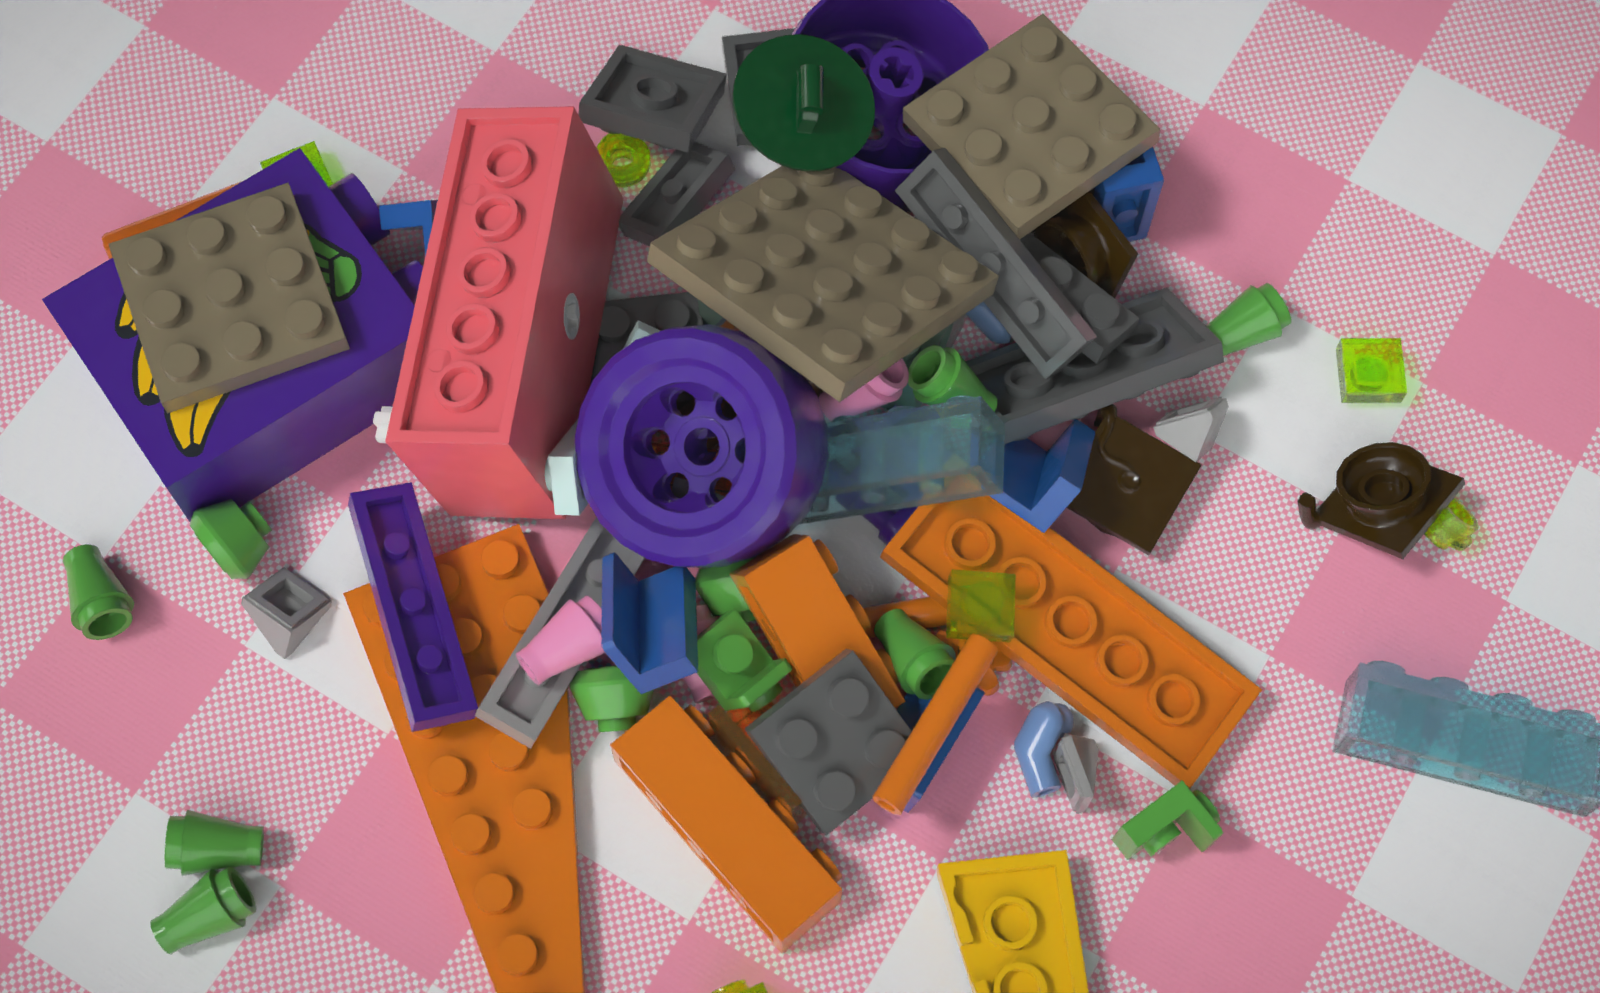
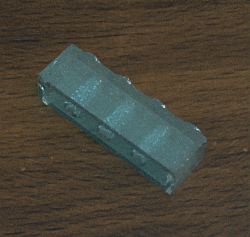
M964 395L951 397L945 403L922 407L897 406L891 408L887 413L865 417H836L830 423H826L828 460L822 487L810 511L799 524L1003 493L1005 424L981 396L972 397Z
M1371 661L1368 664L1360 662L1345 681L1332 752L1582 817L1588 816L1600 807V723H1596V718L1587 712L1571 709L1553 712L1533 707L1531 700L1520 695L1499 693L1490 696L1469 690V686L1463 681L1449 677H1435L1427 680L1405 674L1406 670L1403 667L1386 661Z

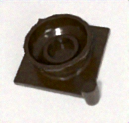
M1090 191L1038 226L1034 231V236L1114 299L1138 256V252Z
M1111 404L1098 409L1094 421V426L1098 427L1094 435L1082 490L1066 508L1087 519L1101 532L1115 536L1149 556L1202 464L1194 462L1176 449L1118 417L1117 407Z
M1395 442L1374 443L1357 449L1343 460L1336 474L1337 487L1317 510L1315 497L1307 492L1302 493L1297 500L1299 515L1302 524L1307 529L1313 530L1323 526L1404 559L1463 488L1465 480L1463 477L1431 466L1425 456L1411 446Z

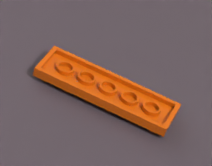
M957 458L883 549L880 558L979 635L990 640L1002 653L1174 786L1183 780L1190 789L1262 689L1049 527L1045 533L1041 532L987 495L983 490L986 478L960 458Z

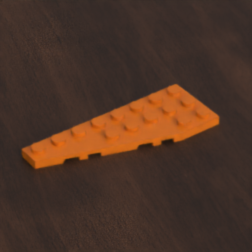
M519 524L434 557L478 707L548 596L545 584ZM368 583L343 593L496 993H586L584 958L582 954L581 899L578 880V844L568 688L531 749L477 717L412 732L371 585Z

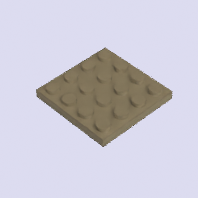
M781 166L650 242L647 263L838 402L844 400L992 296L999 275L978 262L972 255L962 251L928 228L925 223L915 219L881 196L875 189L868 187L846 171L836 167L824 171L808 172Z

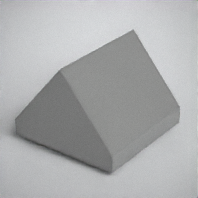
M1218 397L1170 411L1157 421L1153 427L1156 436L1194 462H1197L1213 447L1229 407L1227 399Z

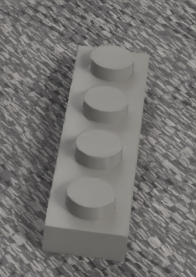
M597 517L475 714V717L530 749L581 664L548 678L540 685H536L521 667L516 658V653L530 643L569 599L577 602L587 595L602 609V558L615 552L634 576L645 559L623 546L600 524Z

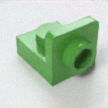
M736 609L727 611L697 636V674L725 711L749 707L754 712L770 703L782 692L783 688L779 681L793 669L786 658L777 660L771 658Z
M1182 780L1122 825L1111 840L1128 860L1143 848L1150 857L1160 852L1181 834V831L1175 825L1176 823L1180 825L1201 852L1212 846L1223 835V830L1217 824L1220 821V816L1212 802L1201 791L1194 790L1192 792Z

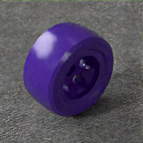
M821 0L799 21L792 34L814 36L831 42L849 54L861 68H866L863 69V72L870 83L875 101L873 125L881 133V138L877 140L867 139L864 146L854 157L836 168L846 171L868 187L875 189L881 196L906 213L911 212L895 190L932 151L917 136H911L903 128V107L988 51V45L972 21L947 0Z
M714 325L672 327L635 340L615 354L594 378L580 407L575 433L576 469L584 496L600 524L623 546L648 560L676 567H724L755 557L787 537L808 514L824 480L828 460L827 424L819 398L807 378L744 332ZM683 391L690 393L695 398L694 410L688 416L682 415L677 409L676 401L678 395ZM723 399L731 404L737 414L736 418L725 417L722 414L721 403ZM658 430L665 431L670 440L669 449L663 455L657 454L652 448L651 440L653 434ZM717 437L720 449L718 456L713 460L716 452L707 451L708 438ZM677 473L683 474L689 482L688 493L683 498L676 497L671 491L670 483L672 477ZM724 477L731 481L732 487L727 496L720 501L715 495L714 488L716 482Z

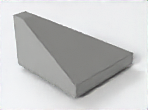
M283 567L242 597L241 604L274 651L286 659L295 651L328 611L332 600Z
M1069 735L1062 737L1053 759L1072 810L1079 814L1087 810L1094 796L1098 747L1093 739Z

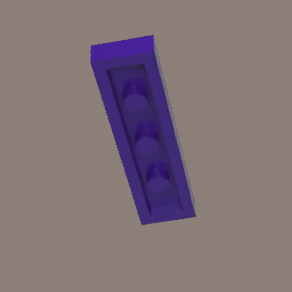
M412 482L350 493L348 501L349 511L411 731L416 732L475 719L478 705Z

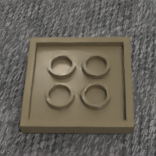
M1041 14L903 107V122L931 151L941 148L947 149L1019 240L1159 143L1160 128L1044 14Z
M289 183L109 243L161 404L167 413L350 349Z

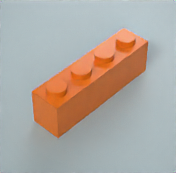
M670 695L610 744L614 762L778 951L783 954L841 903L842 888L837 882L843 878L842 874L821 849L816 848L810 853L796 838L794 833L799 830V826L781 803L773 799L767 805L751 787L757 780L745 762L734 752H730L725 757L710 741L709 738L715 733L704 716L691 704L683 710Z

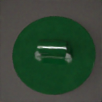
M800 34L772 38L757 46L747 55L739 67L734 80L732 92L733 108L743 134L762 155L781 166L808 172L835 168L854 157L870 136L875 118V101L870 83L861 67L849 54L824 39Z

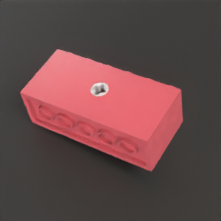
M574 106L458 108L393 407L382 406L381 411H375L373 423L377 427L375 436L377 442L388 444L450 516L566 519V515H555L552 491L548 490L545 482V464L548 455L578 420L580 407L590 388L619 228V219L624 200Z

